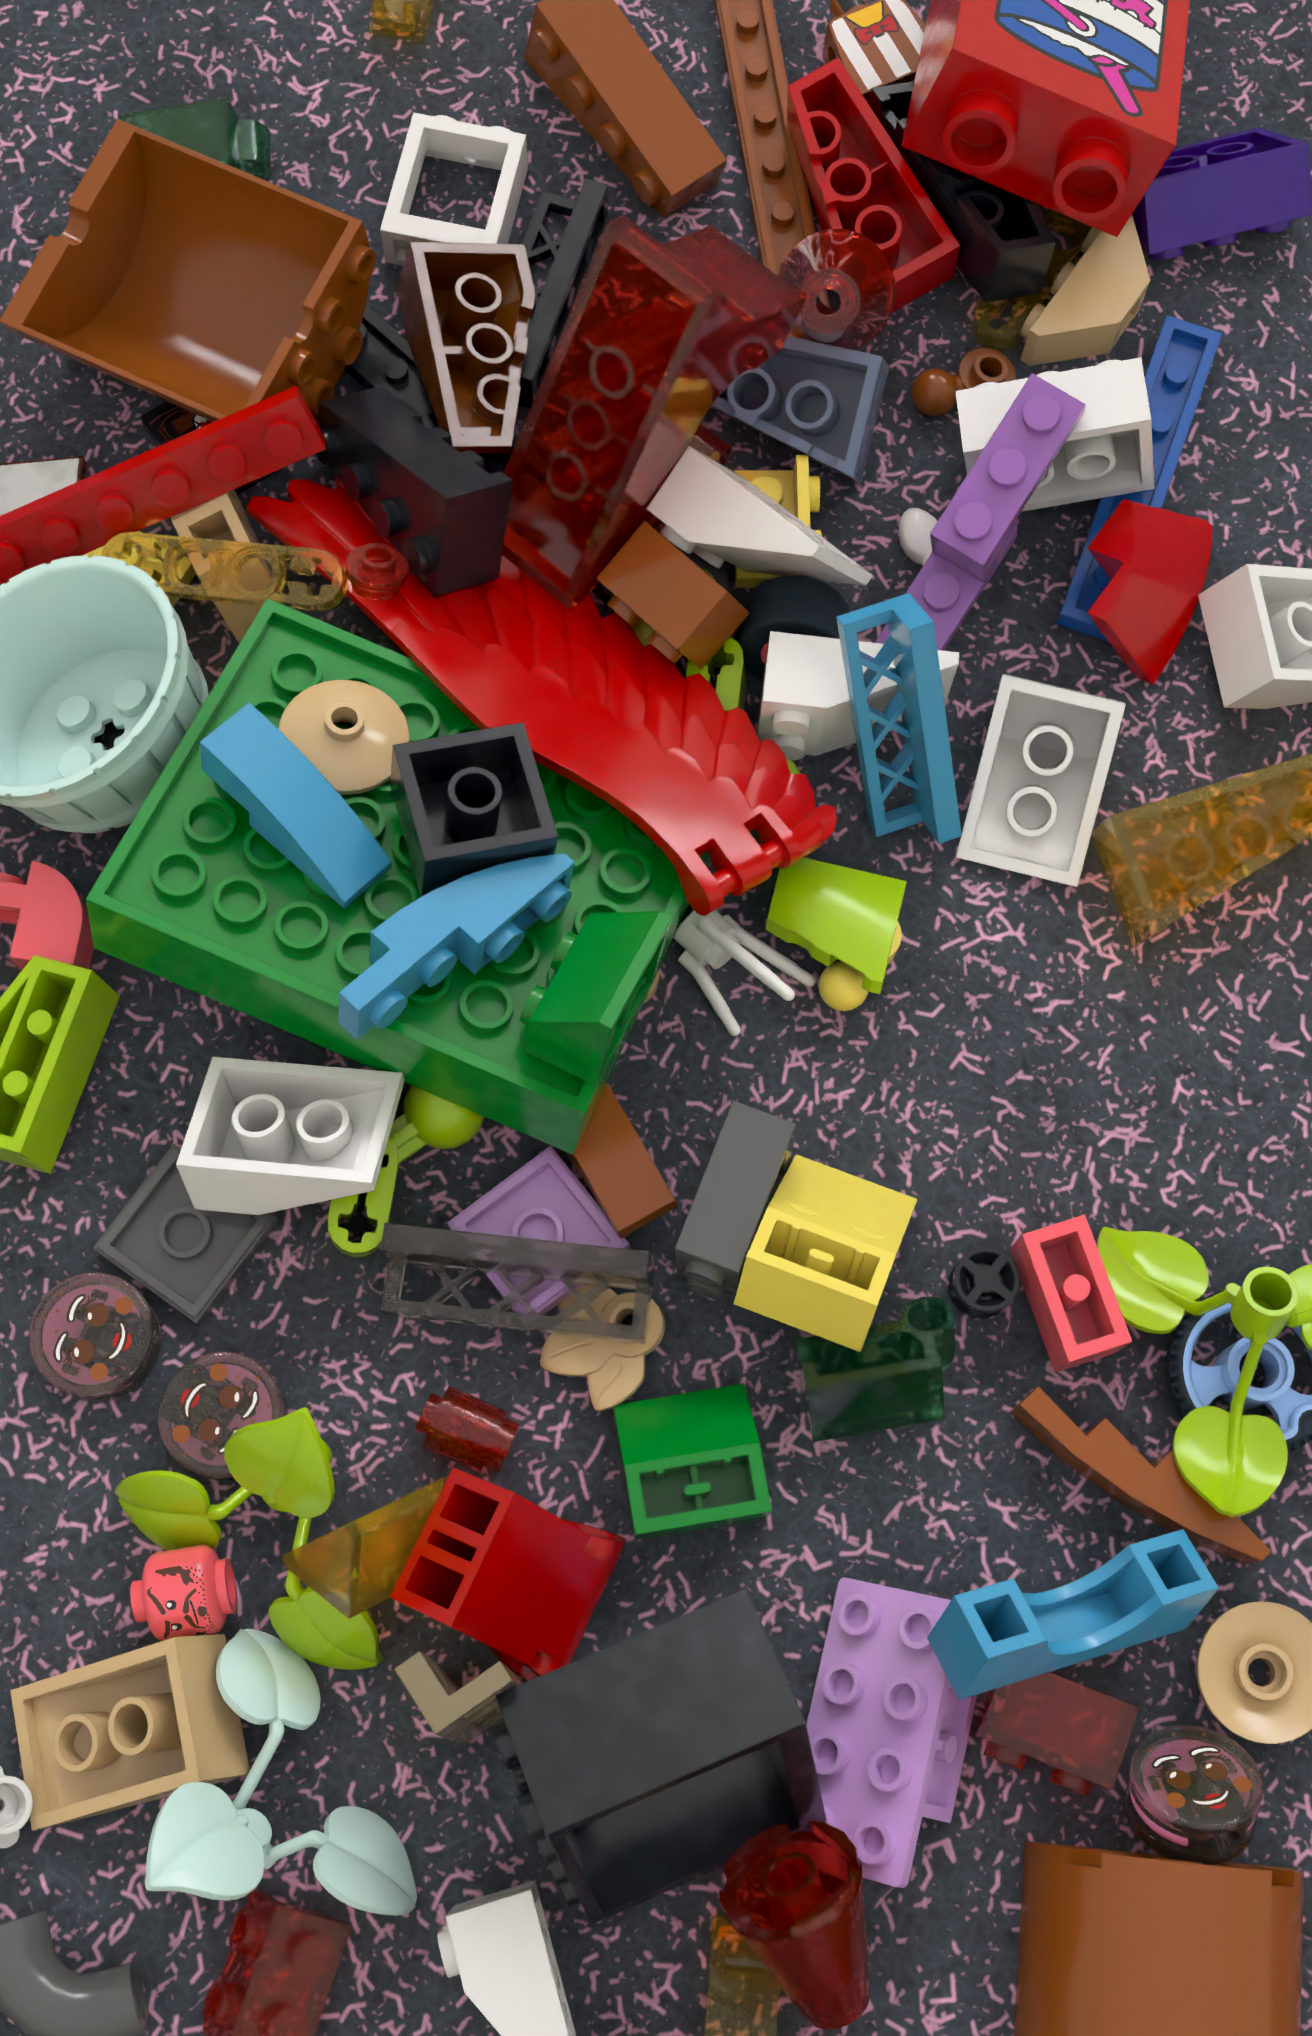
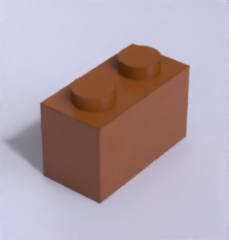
M646 521L641 524L596 578L614 594L607 603L611 609L633 628L643 619L654 629L647 638L654 647L674 664L684 655L700 670H702L750 613L728 591Z

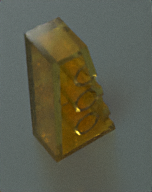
M1312 753L1110 815L1092 832L1133 948L1312 838Z

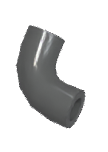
M46 1911L0 1925V2010L27 2036H148L149 2013L141 1977L135 1963L129 1962L97 1973L88 1974L69 1970L59 1961L53 1947Z

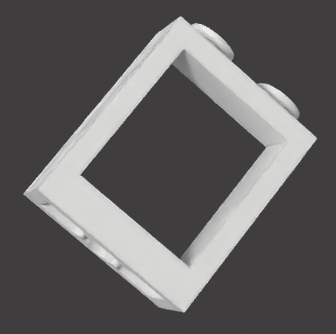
M413 112L380 228L385 262L403 266L410 242L508 244L528 170L526 134L512 132L501 126L486 127L456 121L444 115L429 116ZM425 156L501 170L485 230L409 215Z

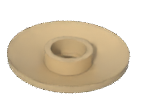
M352 680L326 681L305 689L288 704L279 723V730L305 755L340 795L365 793L388 782L391 779L393 745L409 742V729L406 718L395 701L371 685ZM346 722L355 726L349 729H341L334 724Z
M1250 1602L1238 1605L1224 1612L1207 1629L1198 1649L1196 1676L1204 1703L1222 1726L1243 1739L1264 1744L1292 1741L1312 1729V1622L1301 1613L1278 1603ZM1255 1659L1263 1660L1270 1669L1269 1681L1263 1686L1254 1684L1248 1675L1249 1665Z

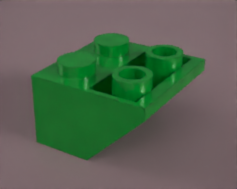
M744 1383L623 1403L613 1407L634 1540L763 1519L770 1515L772 1509L761 1447Z

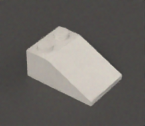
M688 446L647 507V510L666 524L660 532L663 537L688 554H691L693 551L718 569L724 561H727L748 572L781 576H805L822 581L866 586L873 577L871 573L746 478L691 446Z
M1246 564L1198 595L1224 708L1270 709L1312 702V569Z
M770 631L757 736L760 742L763 739L774 740L785 754V757L790 760H799L805 755L817 756L856 743L840 639ZM858 641L860 651L873 658L876 657L884 645ZM937 650L945 704L959 664V652ZM893 660V661L891 662V664L889 665V666H891V667H893V668H895V667H894V660ZM862 665L863 674H864V672L866 671L867 667H865V666ZM882 675L867 697L868 705L883 712L898 691L897 682ZM902 715L899 716L898 720L902 721ZM871 720V726H873L875 721Z
M1003 674L956 857L1077 887L1126 704L1122 701Z
M212 1057L176 1163L194 1208L198 1210L261 1215L374 1191L405 1081L403 1073Z
M530 1881L454 1905L445 1916L447 1925L442 1926V1931L437 1933L439 1949L447 1977L450 1978L460 1974L464 1993L501 2036H576L536 1881Z

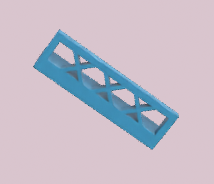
M910 593L837 616L869 824L876 837L923 822L938 844L961 837L933 620ZM888 623L890 636L876 657L873 658L861 652L857 633ZM893 660L895 668L889 666ZM862 665L865 666V667H867V669H866V671L864 672V674H863ZM882 675L897 682L898 691L883 712L868 705L867 701L868 695ZM900 715H902V721L898 720ZM871 720L875 721L873 726H871ZM890 729L905 736V744L891 764L877 758L875 752ZM879 772L883 773L881 778H879ZM898 781L912 787L914 803L885 812L883 802Z

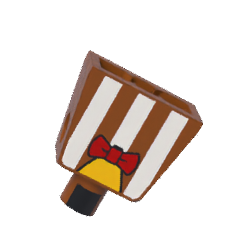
M831 0L829 10L834 19L826 27L823 50L825 64L838 57L867 103L869 102L872 87L915 81L926 24L905 0H877L870 4H866L864 0Z

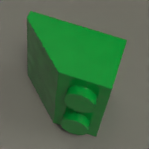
M661 911L590 913L578 935L567 931L551 961L550 968L557 972L549 987L546 989L536 985L521 1013L520 1022L528 1025L523 1051L597 1086L655 979L673 917Z

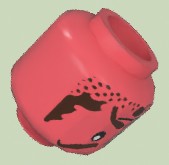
M207 1545L156 1552L146 1561L142 1580L132 1581L130 1596L134 1618L137 1623L147 1621L152 1634L159 1641L173 1637L217 1634L223 1628L227 1615L234 1614L237 1609V1590L232 1564L228 1558L219 1559L215 1550Z

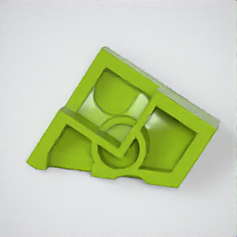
M802 857L793 865L779 869L765 930L787 943L802 946L809 952L812 958L827 967L839 959L864 974L862 988L869 992L880 994L907 881Z

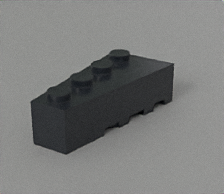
M914 82L872 87L868 102L869 106L959 243L960 249L957 266L985 303L1041 294L1056 242L1039 204L903 147L902 141Z

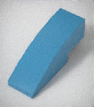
M250 702L200 741L202 771L249 811V825L342 908L345 909L392 868L390 858L342 796L305 755Z

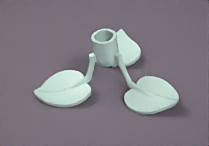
M241 1628L220 1651L216 1663V1681L223 1700L238 1716L253 1724L264 1725L269 1723L267 1740L233 1801L219 1787L203 1782L186 1783L178 1787L167 1798L157 1815L149 1840L145 1873L146 1890L183 1892L212 1900L228 1901L245 1897L257 1887L262 1879L264 1868H271L278 1859L299 1850L314 1847L319 1849L313 1861L315 1876L322 1886L336 1899L356 1909L376 1914L398 1916L411 1912L416 1907L417 1891L406 1850L394 1829L377 1814L357 1806L339 1807L326 1818L324 1833L312 1830L279 1845L272 1846L270 1845L272 1829L267 1818L255 1809L246 1808L250 1797L282 1740L284 1725L298 1730L308 1729L318 1717L321 1698L316 1678L309 1665L300 1655L292 1651L282 1640L273 1635L255 1629L243 1630Z

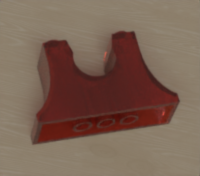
M624 215L608 221L504 471V474L511 478L513 483L502 556L567 608L571 609L583 602L599 582L596 578L641 524L646 521L650 526L656 528L663 522L647 510V507L688 446L724 466L732 447L701 424V421L719 395L737 377L750 369H757L782 349L806 297L711 225L677 240L661 244Z

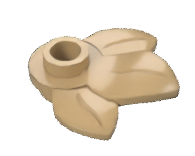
M587 1282L558 1304L567 1321L557 1326L547 1337L542 1349L540 1365L546 1371L562 1376L581 1377L587 1375L592 1404L595 1410L601 1412L612 1409L614 1406L624 1402L643 1383L645 1377V1356L651 1353L661 1342L665 1331V1319L659 1305L645 1294L627 1292L617 1295L602 1283ZM629 1314H638L640 1316L638 1329L631 1334L621 1333L620 1325L622 1320Z

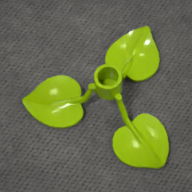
M1103 1227L1098 1236L1097 1248L1123 1318L1127 1324L1144 1332L1167 1334L1178 1327L1185 1311L1195 1316H1201L1225 1304L1230 1303L1232 1305L1230 1315L1233 1325L1242 1336L1250 1339V1346L1231 1401L1230 1413L1218 1407L1204 1406L1194 1409L1180 1421L1174 1433L1172 1444L1173 1456L1184 1480L1220 1514L1237 1517L1258 1509L1273 1495L1279 1486L1288 1462V1449L1285 1437L1276 1422L1262 1415L1242 1416L1243 1407L1262 1349L1267 1340H1271L1281 1333L1285 1325L1291 1328L1300 1326L1302 1341L1312 1352V1264L1300 1267L1289 1275L1274 1267H1260L1254 1269L1246 1276L1241 1287L1235 1283H1229L1223 1292L1198 1302L1207 1290L1209 1275L1203 1257L1194 1247L1177 1237L1165 1233L1122 1231Z
M307 1407L298 1409L278 1419L247 1425L232 1434L225 1445L224 1458L230 1473L242 1487L220 1504L210 1505L207 1491L197 1480L172 1471L157 1470L138 1473L123 1479L116 1487L115 1495L119 1497V1503L131 1521L147 1538L167 1551L197 1545H207L215 1549L222 1537L221 1529L215 1520H221L228 1516L252 1494L261 1496L265 1503L277 1511L289 1512L298 1516L285 1589L289 1596L275 1599L269 1607L268 1613L273 1628L292 1651L313 1663L325 1667L357 1670L371 1668L382 1662L384 1657L379 1651V1635L376 1626L368 1612L356 1599L343 1591L324 1585H313L304 1589L300 1582L311 1519L322 1515L328 1510L334 1499L335 1492L330 1465L332 1462V1452L329 1446L321 1439Z

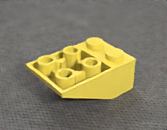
M796 1154L766 1209L748 1251L734 1305L861 1352L917 1199Z

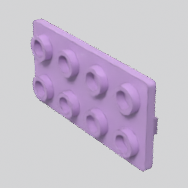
M845 1577L839 1580L806 1724L827 1821L780 1841L779 1851L782 1854L890 1886L905 1888L909 1882L922 1817L951 1823L977 1695L962 1700L958 1699L927 1639L951 1600Z

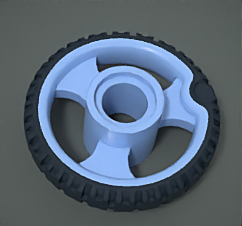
M1221 1290V1291H1218V1292H1216V1293H1213V1294L1207 1296L1206 1298L1202 1299L1201 1301H1203V1300H1205V1299H1207V1298H1210V1297H1212V1296H1214V1295H1216V1294H1218V1293H1221V1292H1223L1224 1290ZM1230 1303L1201 1316H1195L1187 1312L1171 1336L1172 1338L1166 1353V1380L1168 1382L1167 1387L1170 1398L1174 1402L1175 1409L1181 1419L1194 1409L1209 1406L1218 1396H1221L1226 1402L1231 1404L1240 1376V1360L1242 1356L1247 1355L1250 1339L1244 1337L1225 1348L1217 1356L1213 1367L1202 1366L1191 1360L1195 1343L1201 1332L1214 1319L1229 1313L1232 1306ZM1300 1326L1292 1328L1302 1340ZM1275 1337L1267 1340L1259 1358V1363L1265 1371L1264 1385L1262 1388L1250 1386L1243 1408L1251 1409L1264 1404L1272 1412L1276 1423L1279 1425L1286 1440L1288 1453L1312 1440V1395L1300 1394L1290 1387L1295 1370L1293 1358L1286 1346ZM1307 1348L1312 1362V1352Z

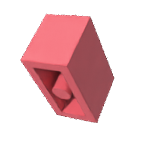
M1085 1214L1022 1234L1010 1248V1252L1016 1263L1022 1285L1055 1373L1115 1354L1132 1342Z

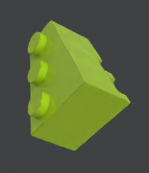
M34 955L0 997V1160L48 1174L52 1172L120 997L93 970Z

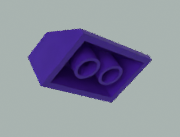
M1255 128L1174 148L1132 213L1142 251L1149 254L1150 259L1174 258L1184 253V246L1200 242L1205 246L1226 245L1237 241V233L1256 229L1260 233L1279 232L1290 228L1291 220L1312 215L1309 143L1262 128Z

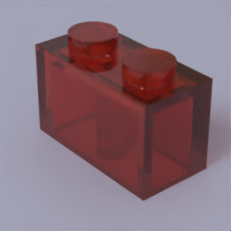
M1048 1672L985 1692L970 1736L987 1742L983 1753L984 1756L1021 1771L1024 1769L1026 1760H1032L1052 1768L1049 1778L1050 1783L1089 1797L1092 1785L1113 1790L1139 1708Z

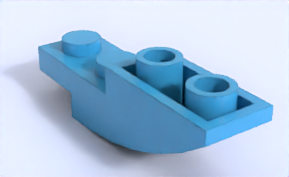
M566 854L530 857L495 865L439 887L400 909L371 931L369 954L371 966L339 992L338 1023L356 1040H359L374 1026L378 1029L389 1026L403 1012L408 1003L407 998L424 983L428 987H432L442 981L453 969L457 959L474 975L492 959L496 963L506 960L519 947L524 939V932L539 919L549 922L567 905L572 896L569 888L575 862Z

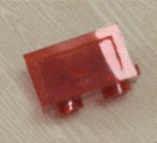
M253 1890L247 1906L238 1912L233 1921L229 1935L231 1950L221 1978L212 1984L207 1993L203 2007V2034L206 2036H314L352 1926L331 1916L281 1903L267 1893Z

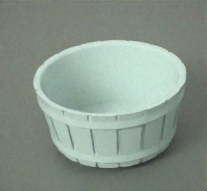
M88 555L70 556L52 560L50 564L43 563L27 569L9 579L10 582L7 584L3 583L0 585V804L10 806L22 812L36 823L53 830L72 833H99L109 831L111 827L117 829L132 823L208 697V688L203 672L193 658L187 644L186 633L179 615L172 607L162 588L145 571L132 564L128 566L125 561L105 556L93 555L92 558H89ZM113 722L117 729L125 728L124 734L115 739L114 747L106 750L102 743H94L95 737L104 733L105 724Z

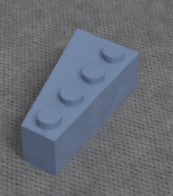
M649 306L636 367L667 386L802 455L808 454L809 459L861 484L889 371V366L883 356Z

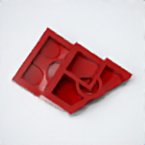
M1123 499L1088 546V550L1111 581L1087 614L1132 674L1153 685L1176 650L1199 601L1198 595L1201 593L1212 549L1213 526L1207 520L1196 516L1191 517L1168 509L1150 507L1143 503Z

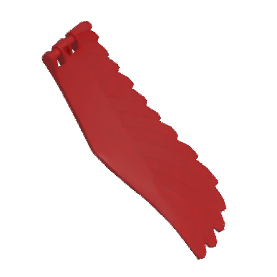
M336 475L337 489L335 490L307 479L290 480L287 488V496L291 503L270 496H252L246 512L360 607L362 612L393 640L480 730L523 722L534 759L537 763L566 777L608 802L633 821L664 852L674 865L685 896L697 914L707 916L724 904V897L729 894L733 896L743 895L768 880L773 868L777 866L783 869L793 865L802 857L820 848L833 834L838 821L835 807L821 805L815 808L814 791L806 774L790 773L783 751L774 740L763 739L760 742L744 710L736 707L725 712L714 687L700 673L684 679L674 663L656 647L649 644L644 648L628 623L615 612L602 619L593 597L585 586L574 579L558 580L548 555L527 536H520L513 543L505 532L498 579L434 597L420 578L409 572L403 557L390 541L379 535L372 519L359 503L348 497L343 484ZM756 829L762 843L761 846L751 835V831ZM706 851H708L716 871L713 874L700 858Z

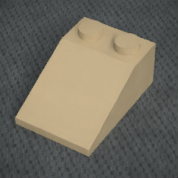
M225 1634L173 1637L10 1690L24 1783L28 1786L33 1800L30 1815L32 1831L166 1798L178 1787L186 1783L203 1782L214 1785L248 1775L250 1768L240 1716L223 1700L216 1681L217 1658L220 1651L227 1644Z

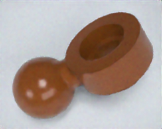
M990 348L974 349L963 357L953 376L949 372L938 368L922 372L913 383L911 390L912 401L917 410L922 414L931 417L942 416L948 413L956 404L955 391L974 388L986 382L1002 383L1016 380V372L1011 361L1001 352ZM982 371L990 373L994 377H988Z

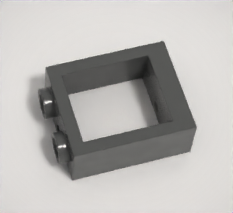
M736 1101L732 1102L675 1246L677 1274L687 1277L684 1286L689 1290L715 1300H721L724 1292L736 1296L748 1251L766 1209L784 1178L791 1161L796 1123Z

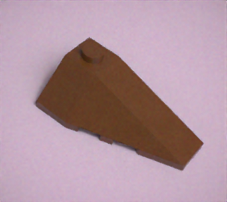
M410 242L396 288L406 337L439 426L451 435V446L459 452L472 450L475 453H509L513 441L521 387L519 384L522 365L527 351L529 320L535 300V289L525 245Z

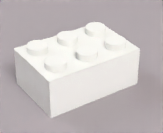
M1141 357L1123 361L1107 360L1096 366L1063 372L1047 371L1036 375L1085 403L1086 408L1085 413L1022 512L1155 489L1152 422ZM1028 378L1002 383L986 382L974 388L955 391L967 474Z

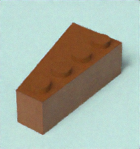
M542 0L537 3L524 59L632 182V186L639 199L647 206L652 205L661 217L665 218L717 184L727 162L726 157L614 0Z

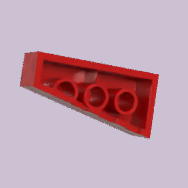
M838 57L788 85L787 124L856 333L954 278L960 245Z

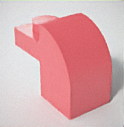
M35 861L31 863L26 885L19 877L0 872V922L17 925L9 957L19 970L22 971L34 955L89 969L94 945L88 911L85 903L70 881L56 869Z

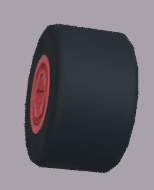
M778 576L762 581L748 592L743 607L750 613L739 626L737 642L743 650L745 668L750 674L763 681L770 631L840 639L836 617L849 613V604L838 590L821 580L805 576Z

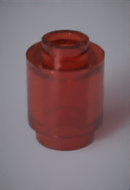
M448 1386L444 1397L433 1393L430 1394L415 1430L427 1435L422 1446L423 1449L481 1473L483 1467L499 1473L520 1423L505 1417L507 1410Z

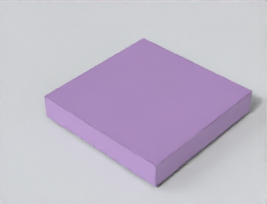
M551 1145L447 1222L449 1229L525 1328H528L630 1250L628 1241L624 1237L620 1238L603 1210Z

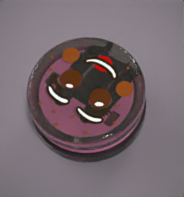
M99 1272L75 1275L54 1286L38 1304L29 1329L31 1355L42 1376L53 1386L81 1400L93 1402L117 1399L140 1386L154 1369L162 1345L160 1320L150 1301L124 1279Z
M234 1352L207 1353L184 1364L167 1383L158 1407L159 1432L164 1446L170 1455L186 1469L209 1480L235 1481L224 1458V1448L229 1438L242 1427L278 1419L289 1414L288 1402L278 1381L254 1359Z
M1178 1725L1166 1727L1148 1735L1134 1751L1125 1794L1126 1815L1138 1837L1151 1849L1168 1859L1202 1862L1206 1865L1224 1863L1240 1855L1250 1844L1254 1836L1263 1797L1262 1776L1255 1761L1247 1751L1229 1737L1217 1731L1199 1726Z

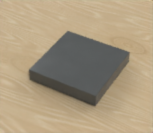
M173 1144L92 1249L200 1326L279 1220L272 1213L250 1215L195 1209L176 1166L181 1149Z

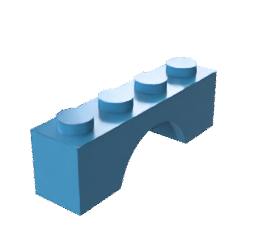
M1182 1529L1130 1544L1093 1572L1076 1581L1049 1591L1022 1593L1013 1578L954 1595L927 1639L958 1699L962 1700L1185 1630L1219 1587L1186 1532Z

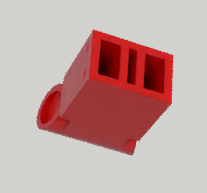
M452 1467L390 1598L488 1645L489 1650L506 1667L525 1681H530L571 1663L590 1617L600 1601L627 1540L604 1529L561 1519L515 1492Z

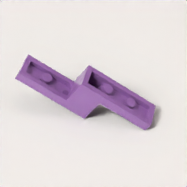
M1031 373L931 531L932 553L906 592V594H911L933 620L937 650L945 651L1017 537L1018 516L1085 413V403ZM888 623L875 643L885 644L889 638Z

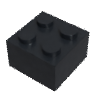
M523 722L393 745L390 788L420 897L463 876L495 865L530 857L555 855L558 835Z

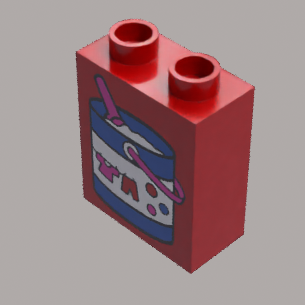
M930 0L902 146L1118 237L1176 146L1190 0Z

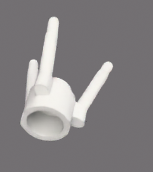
M694 910L682 922L675 933L674 939L685 949L678 961L694 976L715 1013L732 1036H737L740 1033V1026L704 966L706 964H709L713 969H718L733 957L784 1000H793L795 992L741 946L743 945L805 986L812 987L816 983V979L812 974L744 930L728 914L722 916L717 910L707 916L699 915Z

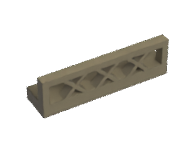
M420 1651L394 1669L435 1735L461 1745H466L503 1719L495 1695L523 1684V1681L499 1661L460 1688L448 1669Z

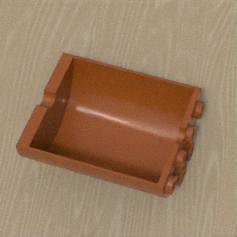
M117 119L68 202L70 216L65 230L57 237L48 236L0 318V323L19 336L212 422L296 385L312 415H318L319 401L334 397V387L345 366L351 365L357 359L362 348L363 335L359 329L365 311L370 277L376 264V253L373 249L369 248L368 236L363 221Z
M1025 1841L1014 2036H1300L1304 1871L1282 1867Z

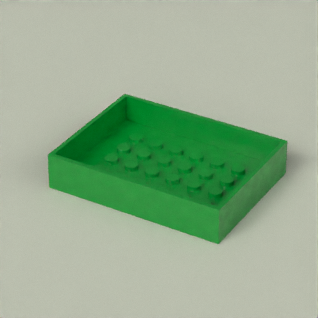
M267 598L86 897L94 949L375 1070L403 1073L405 1083L574 1155L649 990L597 1086L523 1051L528 1025L520 1022L521 1013L536 985L547 989L557 971L550 968V965L563 936L567 931L578 935L590 913L661 911L673 917L656 972L657 975L690 904L685 896L674 865L664 852L633 821L608 802L536 762L558 835L555 855L566 854L575 862L569 891L572 892L569 902L549 922L539 919L524 932L525 936L519 947L503 962L496 963L492 959L474 975L457 959L453 969L442 981L432 987H428L424 983L407 998L408 1003L403 1012L389 1026L383 1029H378L374 1026L359 1040H356L338 1023L339 992L371 966L369 963L371 931L400 909L421 898L391 792L390 780L382 786L365 793L341 795L392 861V868L344 909L249 825V811L202 771L200 741L249 702L279 729V723L284 710L299 693L313 685L332 680H352L366 683L387 694L399 706L406 718L409 729V742L480 729L409 657ZM346 722L334 724L341 729H349L355 726ZM708 851L700 856L706 866L710 860Z

